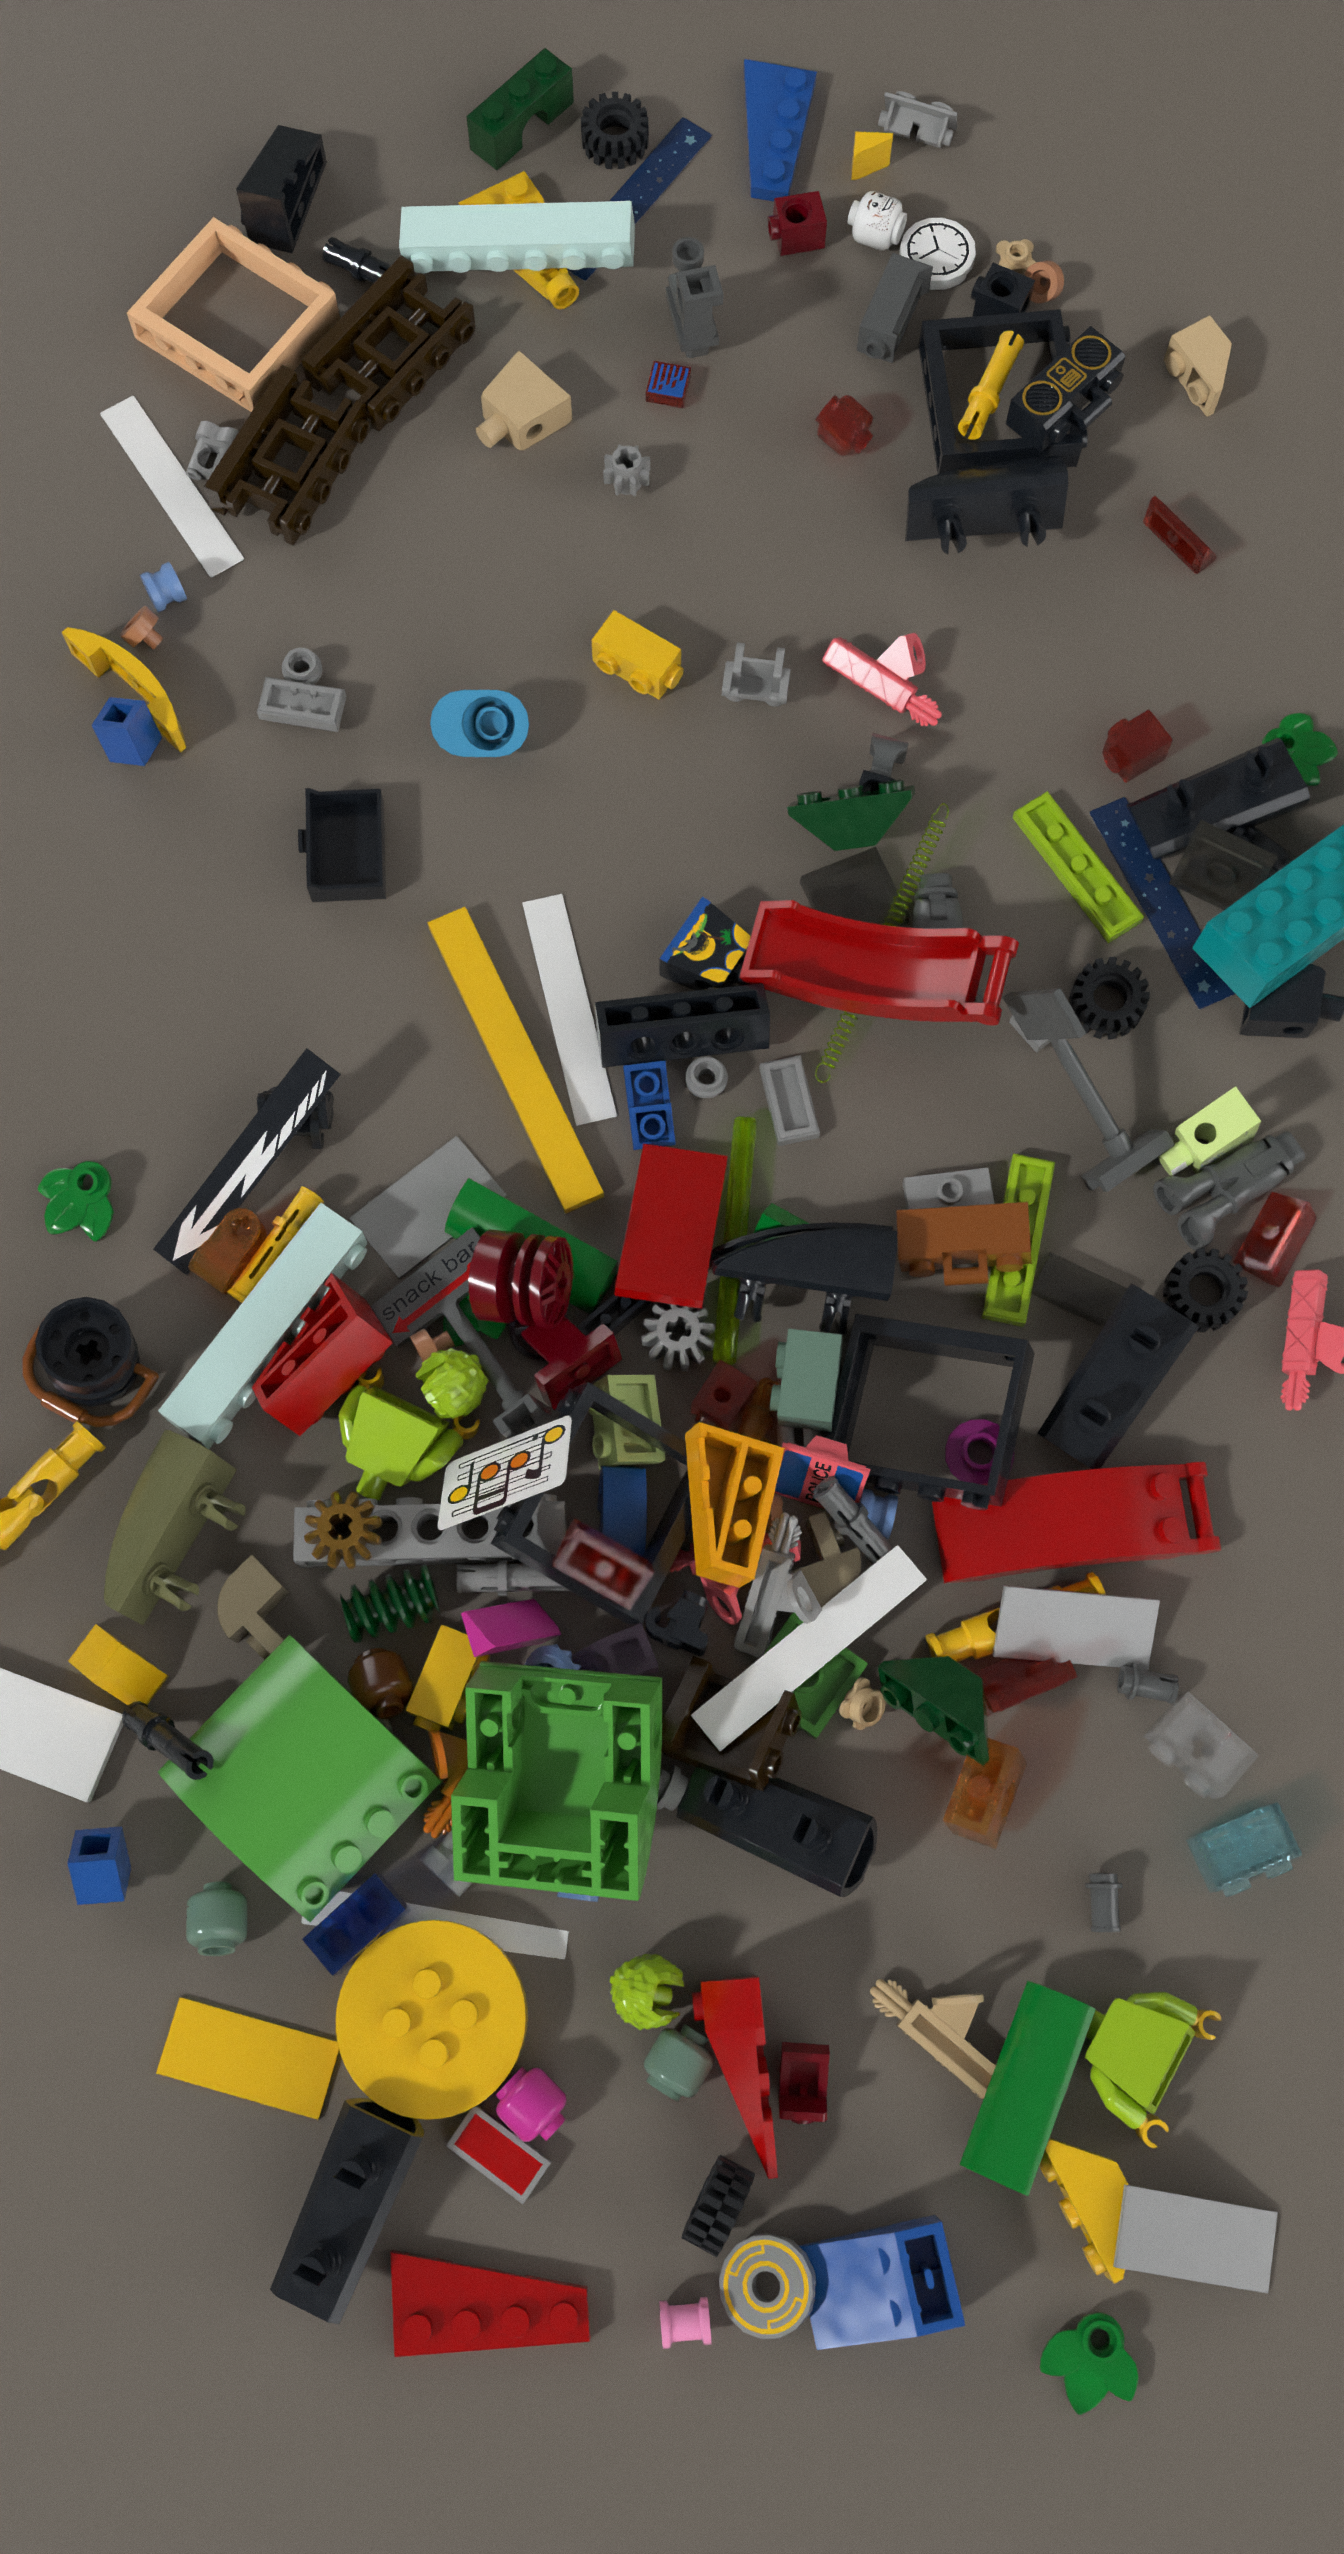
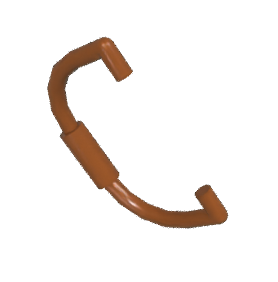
M39 1326L30 1339L22 1358L23 1378L29 1391L41 1401V1406L73 1423L78 1421L81 1424L84 1423L94 1427L117 1425L132 1417L145 1402L159 1378L156 1371L137 1363L134 1373L145 1378L135 1397L124 1409L112 1415L95 1416L88 1414V1411L83 1407L52 1391H45L39 1386L34 1376V1358L37 1353L35 1340Z

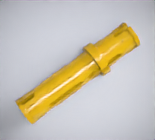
M1005 331L1000 335L999 342L979 385L973 387L968 397L969 406L958 424V430L964 437L970 424L974 425L968 439L976 440L981 437L989 415L993 414L1000 403L999 394L1019 352L1024 346V340L1019 334H1017L1012 346L1009 345L1014 333L1013 331Z
M304 1186L300 1187V1191L283 1215L275 1217L272 1222L274 1228L253 1255L232 1288L227 1291L228 1294L243 1303L318 1205L324 1203V1200L316 1193Z

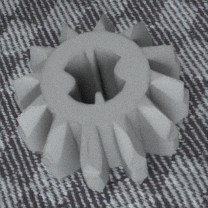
M655 1304L652 1307L655 1318H645L643 1320V1328L649 1331V1333L642 1336V1345L654 1346L649 1352V1359L655 1361L665 1356L663 1369L668 1371L672 1368L674 1360L680 1361L682 1372L689 1370L688 1358H691L699 1365L704 1363L705 1357L701 1350L712 1351L714 1348V1341L707 1336L715 1333V1324L704 1322L708 1316V1310L703 1307L692 1313L693 1307L683 1306V1308H677V1305L668 1304L669 1310L666 1311L662 1306ZM678 1327L685 1329V1336H681L679 1342L671 1340V1333H675Z

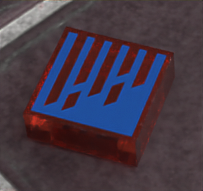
M653 361L645 393L646 402L684 408L691 379V367Z

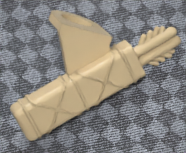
M878 1979L876 1986L870 1989L871 1995L875 1997L873 1999V2003H876L874 2005L875 2008H880L881 2013L886 2012V2017L897 2016L900 2019L897 2026L904 2034L908 2035L910 2039L914 2040L933 2056L935 2061L940 2062L941 2066L947 2068V2071L954 2074L968 2086L974 2094H977V2097L984 2099L996 2064L991 2063L970 2042L964 2040L979 2003L984 2002L983 1994L972 1993L932 1997L933 2006L928 2009L927 2005L922 2004L917 1999L911 2004L908 2001L907 1990L904 1989L902 1991V1986H897L895 1980H888L886 1983L883 1979Z

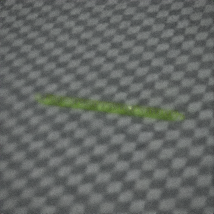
M940 804L936 813L931 815L932 820L928 822L929 827L925 828L926 834L922 835L923 841L918 843L919 848L915 850L916 855L912 856L913 861L909 863L910 868L906 870L907 875L903 876L904 882L900 883L901 889L897 890L898 895L894 896L895 902L891 903L892 909L887 911L889 916L884 918L886 923L882 925L896 926L886 921L887 918H891L898 923L903 922L901 919L891 916L889 912L894 911L901 916H906L904 912L894 909L892 905L897 904L904 909H909L907 905L897 902L896 897L912 902L910 898L901 896L899 891L903 890L909 895H915L913 891L904 889L902 884L906 883L912 888H918L916 884L907 882L905 877L921 882L919 877L910 875L908 870H913L920 875L925 874L922 870L913 868L911 864L916 863L920 867L928 868L926 864L915 861L914 857L919 856L925 861H931L929 857L918 854L917 850L922 849L928 854H934L932 850L923 848L920 844L925 842L930 847H937L935 843L926 841L923 837L928 836L935 841H940L938 836L928 834L927 829L943 834L942 830L931 827L930 822H934L940 827H946L945 823L934 820L933 816L938 813L942 805H945L947 807L946 820L949 814L947 804ZM844 1011L845 1013L840 1014L841 1020L837 1021L838 1027L833 1029L835 1034L830 1036L832 1041L827 1043L829 1048L824 1049L825 1055L821 1056L822 1062L819 1063L816 1068L815 1077L820 1083L828 1082L831 1077V1075H829V1078L825 1081H821L818 1079L817 1070L820 1064H824L829 1066L830 1068L836 1069L834 1065L826 1063L823 1060V1057H827L836 1062H839V1059L829 1056L826 1053V1050H831L839 1055H842V1052L832 1049L829 1046V1043H834L842 1048H846L845 1045L834 1041L832 1037L838 1036L845 1041H849L847 1037L839 1035L835 1030L841 1029L846 1033L852 1034L850 1030L842 1028L839 1025V1022H844L849 1026L855 1027V1024L845 1021L842 1018V1015H847L852 1019L858 1020V1017L852 1014H848L846 1011Z

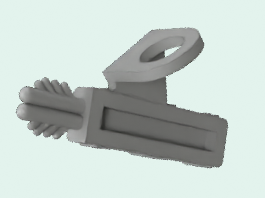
M786 1512L781 1514L780 1519L775 1518V1521L771 1522L773 1526L770 1527L771 1532L768 1533L772 1545L766 1544L762 1549L755 1579L748 1592L745 1610L736 1633L737 1636L734 1639L735 1649L758 1658L764 1655L770 1645L771 1634L780 1611L794 1612L806 1624L815 1621L822 1611L802 1571L799 1570L793 1573L791 1570L794 1565L795 1554L789 1552V1550L798 1546L796 1541L800 1540L798 1535L802 1531L800 1530L801 1527L797 1526L798 1518L794 1515L790 1517Z

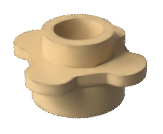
M1027 239L1010 243L1006 240L1000 241L996 246V252L1000 255L999 265L1024 275L1028 267L1036 263L1032 259L1031 254L1034 248L1033 243Z
M861 1677L855 1681L853 1688L847 1692L839 1711L842 1717L850 1718L853 1721L854 1728L862 1730L875 1725L881 1719L885 1711L886 1702L880 1690L872 1689L870 1681Z

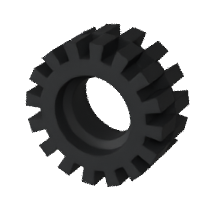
M612 92V98H607L606 93L599 94V102L592 98L589 101V108L584 107L582 111L583 117H581L582 147L585 149L586 156L589 159L594 157V164L600 166L602 161H605L606 169H612V163H618V169L625 168V161H628L630 166L636 164V156L642 159L645 155V149L647 150L649 145V126L645 106L641 108V101L637 98L631 103V95L624 93L623 99L618 98V92ZM612 126H619L628 130L620 135H610L603 132L604 129Z
M1109 957L1106 964H1104L1103 958L1095 959L1093 966L1088 963L1084 966L1082 972L1078 974L1069 998H1071L1069 1004L1073 1011H1075L1079 1021L1084 1023L1083 1028L1086 1034L1091 1028L1096 1031L1094 1034L1095 1038L1101 1039L1103 1033H1108V1040L1116 1039L1118 1033L1122 1037L1129 1034L1131 1028L1135 1029L1141 1020L1150 999V992H1145L1149 984L1146 978L1139 980L1142 971L1138 967L1132 972L1128 970L1131 962L1125 959L1121 966L1116 965L1117 957ZM1100 986H1112L1123 994L1124 1006L1117 1011H1106L1095 1003L1093 998L1094 991Z
M1200 1248L1193 1254L1188 1252L1183 1255L1173 1266L1164 1281L1166 1286L1163 1288V1297L1168 1298L1165 1304L1198 1325V1332H1206L1209 1328L1215 1331L1224 1324L1227 1325L1244 1306L1242 1303L1247 1299L1248 1291H1244V1287L1248 1284L1247 1277H1240L1239 1275L1243 1270L1239 1263L1236 1266L1231 1265L1229 1262L1232 1260V1256L1226 1254L1222 1258L1218 1256L1220 1250L1213 1248L1209 1253H1205V1249ZM1200 1275L1213 1278L1221 1289L1219 1301L1213 1305H1202L1196 1302L1189 1291L1191 1279Z
M719 2155L691 2210L681 2238L717 2257L723 2249L724 2243H726L744 2206V2201L749 2194L755 2173Z

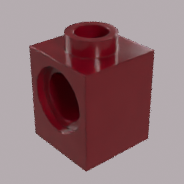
M819 191L774 198L773 215L768 216V232L770 240L777 241L780 256L825 249L827 220Z

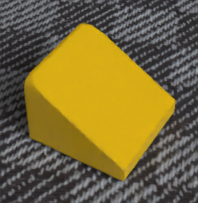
M855 131L851 180L860 179L889 166L893 133Z

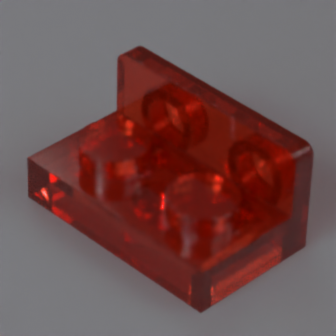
M1054 1657L1045 1661L1006 1658L974 1672L983 1680L987 1718L1064 1685L1078 1677L1070 1660L1060 1663L1056 1662Z

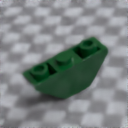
M892 780L879 783V790L863 792L862 785L839 788L838 796L823 798L821 791L797 794V801L787 806L788 815L834 851L876 846L915 795V785L904 786V780Z
M949 1656L883 1661L878 1666L881 1682L880 1692L883 1694L884 1700L892 1708L902 1709L915 1718L916 1722L925 1731L938 1734L948 1741L958 1754L962 1756L968 1755L982 1766L989 1761L987 1707L981 1677Z

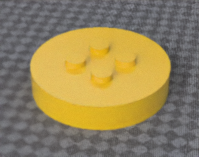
M442 1920L418 1921L397 1927L370 1944L350 1968L343 1982L337 2002L335 2018L337 2043L344 2065L354 2082L371 2100L381 2107L401 2116L426 2120L441 2119L463 2113L486 2100L501 2086L513 2070L521 2054L528 2022L527 2000L522 1980L516 1967L503 1949L488 1936L472 1927Z

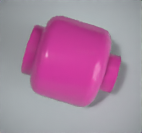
M522 2066L496 2094L500 2100L496 2108L498 2117L523 2142H530L538 2135L547 2141L566 2120L560 2113L567 2101L566 2094L541 2068L535 2067L527 2072Z

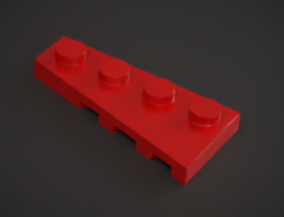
M397 2250L390 2252L394 2357L590 2342L587 2286L530 2275L511 2274L482 2266L479 2268L463 2265L440 2258L410 2255L408 2252Z

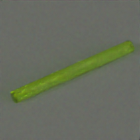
M739 1116L734 1119L723 1244L747 1235L757 1124L756 1119L752 1117ZM720 1276L713 1361L721 1365H733L737 1359L740 1319L735 1318L733 1315L736 1309L741 1281L738 1278Z

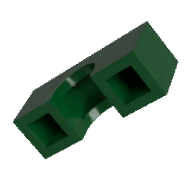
M546 48L541 50L466 116L470 150L495 170L501 168L523 148V130L534 114L549 125L574 103L572 68Z

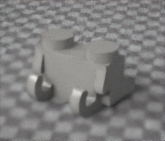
M737 642L734 662L727 661L725 664L721 696H726L727 699L733 702H739L743 699L765 701L773 707L786 704L791 669L783 668L785 648L777 647L776 658L773 661L744 657L745 643Z

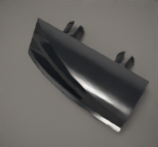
M1059 455L968 466L930 476L911 485L908 490L905 542L940 539L942 551L948 554L949 541H952L957 552L960 553L966 548V537L1020 532V539L1023 545L1028 547L1029 533H1031L1038 546L1045 540L1046 530L1063 528L1069 484L1067 467Z
M1276 738L1188 778L1180 779L1179 782L1172 785L1170 783L1169 786L1131 802L1126 806L1153 859L1160 860L1189 852L1230 836L1238 826L1248 829L1305 807L1310 800L1308 787L1283 741Z
M838 1222L797 1224L772 1228L745 1235L715 1247L712 1250L710 1268L714 1275L741 1280L736 1309L733 1315L737 1319L744 1320L751 1300V1317L754 1322H760L766 1284H777L826 1292L819 1329L829 1333L836 1315L837 1331L839 1334H846L852 1297L857 1296L888 1301L891 1296L896 1264L897 1231H893V1226Z
M1131 1283L1037 1434L1087 1467L1100 1469L1196 1333L1199 1326Z
M695 1767L677 1809V1818L839 1897H846L859 1887L864 1880L865 1873L876 1851L877 1823L873 1816L777 1777L774 1779L769 1778L764 1791H760Z
M351 2098L344 2101L270 2290L276 2297L328 2323L340 2324L424 2137V2129L417 2119L393 2113L368 2098Z

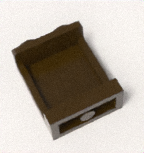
M693 1656L662 1721L663 1755L764 1791L769 1778L774 1779L781 1769L784 1757L782 1749L788 1736L794 1737L800 1726L802 1712L799 1710L795 1694L784 1690L776 1706L724 1749L719 1751L692 1718L691 1714L733 1680L715 1674L709 1661Z

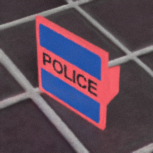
M818 1435L806 1447L783 1442L782 1448L785 1449L774 1493L825 1509L819 1501L815 1500L813 1491L821 1481L834 1476L855 1503H859L870 1469L849 1461L847 1444Z

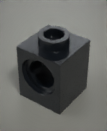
M993 262L986 276L980 275L971 293V299L975 300L973 316L1026 312L1030 306L1035 280Z

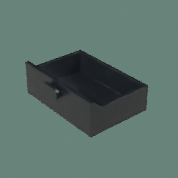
M305 788L306 830L298 829L299 853H306L307 889L311 901L332 902L386 899L384 800L381 789L316 791L311 788Z

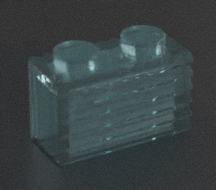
M1278 1802L1266 1804L1186 1839L1209 1892L1223 1890L1225 1897L1233 1896L1251 1888L1252 1886L1248 1879L1265 1872L1267 1879H1271L1294 1869L1290 1860L1302 1855Z

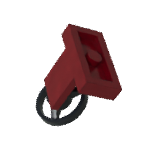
M566 1313L562 1322L555 1329L538 1327L537 1325L515 1328L516 1320L509 1325L511 1342L520 1354L532 1360H546L549 1363L534 1374V1378L544 1402L553 1410H556L559 1401L564 1399L569 1388L574 1389V1387L584 1383H592L622 1360L614 1333L604 1324H601L587 1336L569 1321ZM522 1335V1338L540 1355L526 1351L519 1344L516 1336Z

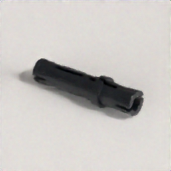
M141 1701L133 1702L127 1706L136 1715L133 1717L124 1711L122 1722L127 1729L137 1734L138 1740L149 1750H157L193 1780H200L208 1775L199 1765L202 1763L212 1770L213 1756L175 1728L174 1722L168 1716L160 1712L155 1713L147 1704Z

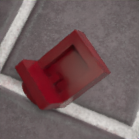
M782 2042L778 2088L780 2119L791 2120L797 2124L827 2121L829 2045Z

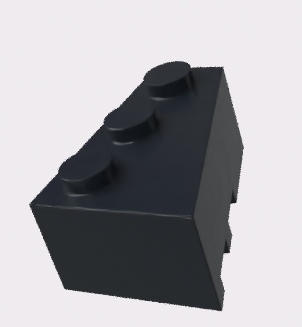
M282 125L276 127L236 188L241 208V223L246 228L248 239L256 244L261 243L268 248L293 254L327 163L321 134Z

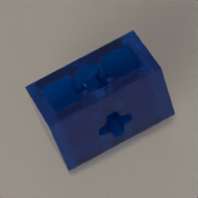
M374 1873L302 1940L332 1976L341 1975L370 1944L387 1933L411 1909L382 1874Z

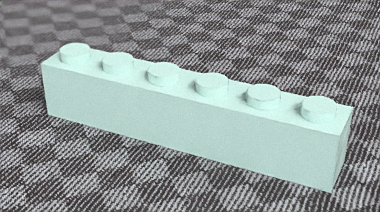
M605 201L401 207L399 249L401 255L413 263L414 272L422 274L429 273L430 271L463 273L469 270L502 272L512 269L540 271L555 268L579 270L582 268L598 267L608 269L633 267L635 223L632 202Z
M320 1203L158 1412L167 1421L207 1449H210L214 1442L216 1444L221 1443L233 1427L231 1420L240 1408L243 1407L245 1409L249 1407L256 1399L252 1386L281 1344L285 1341L290 1345L305 1325V1322L300 1319L307 1307L315 1310L328 1292L329 1288L324 1283L330 1274L333 1273L341 1279L348 1268L354 1270L361 1263L367 1252L365 1246L368 1244L363 1231Z

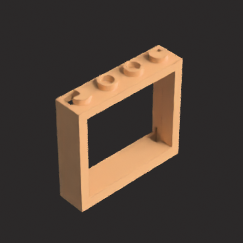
M215 217L208 222L127 312L137 340L250 412L253 411L280 367L283 365L295 370L301 364V359L340 319L336 294L328 284L322 281L317 282L304 274L296 264L285 262L275 256L264 244H256L245 237L235 226H227ZM221 253H224L308 306L250 373L163 319L168 311Z

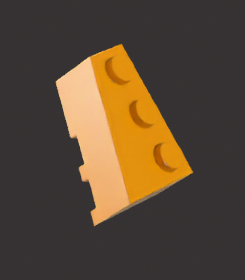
M698 1422L685 1433L696 1575L740 1588L755 1579L785 1448Z

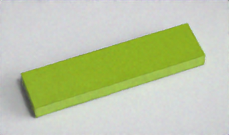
M1048 791L1014 811L1012 817L1108 944L1142 923L1144 919L1143 914Z
M1014 1153L1011 1157L1003 1203L1028 1202L1032 1264H1023V1269L1015 1272H1001L997 1270L996 1266H991L981 1315L982 1319L1024 1327L1026 1324L1055 1162Z

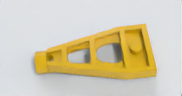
M523 171L458 203L459 205L545 202L531 179ZM567 268L543 269L540 271L512 269L547 300L549 299L556 309L560 310L569 307L576 301L579 295V288L569 275Z

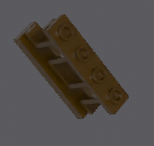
M401 255L301 359L306 380L311 382L312 388L318 392L323 388L324 392L328 395L341 383L361 395L358 401L365 404L366 416L370 419L372 428L379 432L387 423L393 422L398 417L401 408L412 396H417L421 393L427 380L437 370H441L447 365L451 355L459 346L466 344L472 338L476 328L473 305L467 301L462 304V300L455 296L442 309L424 297L428 292L426 276L422 273L416 275L413 263ZM404 302L406 307L414 311L407 319L396 312ZM427 321L439 328L431 338L430 334L421 329ZM391 330L411 343L395 361H392L375 349ZM354 355L365 363L358 371L346 364ZM378 373L390 380L382 390L371 381Z
M282 365L204 485L211 510L224 516L229 510L230 515L238 517L246 502L271 513L267 519L271 533L276 536L279 534L284 535L285 542L293 546L300 535H305L309 530L312 516L318 506L328 500L333 482L339 473L343 474L348 468L351 454L357 444L365 441L370 428L365 404L356 400L354 405H352L351 400L344 398L336 412L311 402L314 397L311 382L305 379L299 382L296 371ZM292 410L294 415L305 420L300 428L286 422ZM320 427L335 433L329 444H327L326 439L315 435ZM285 442L309 452L297 473L273 463ZM253 471L255 475L266 479L261 489L247 483ZM281 487L297 494L290 506L287 500L276 496Z

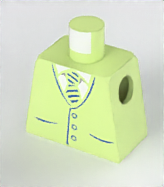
M1235 1086L1176 1128L1173 1137L1175 1145L1158 1156V1159L1170 1176H1174L1189 1165L1198 1174L1203 1171L1204 1166L1216 1164L1239 1148L1252 1142L1261 1120ZM1196 1139H1203L1207 1141L1208 1144H1202L1198 1142Z

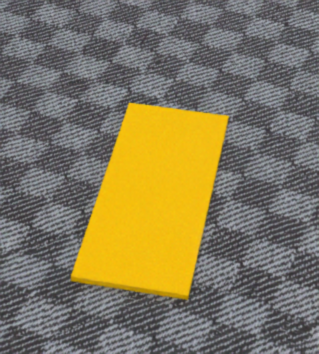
M179 1997L156 2074L319 2120L339 2053L337 2041Z

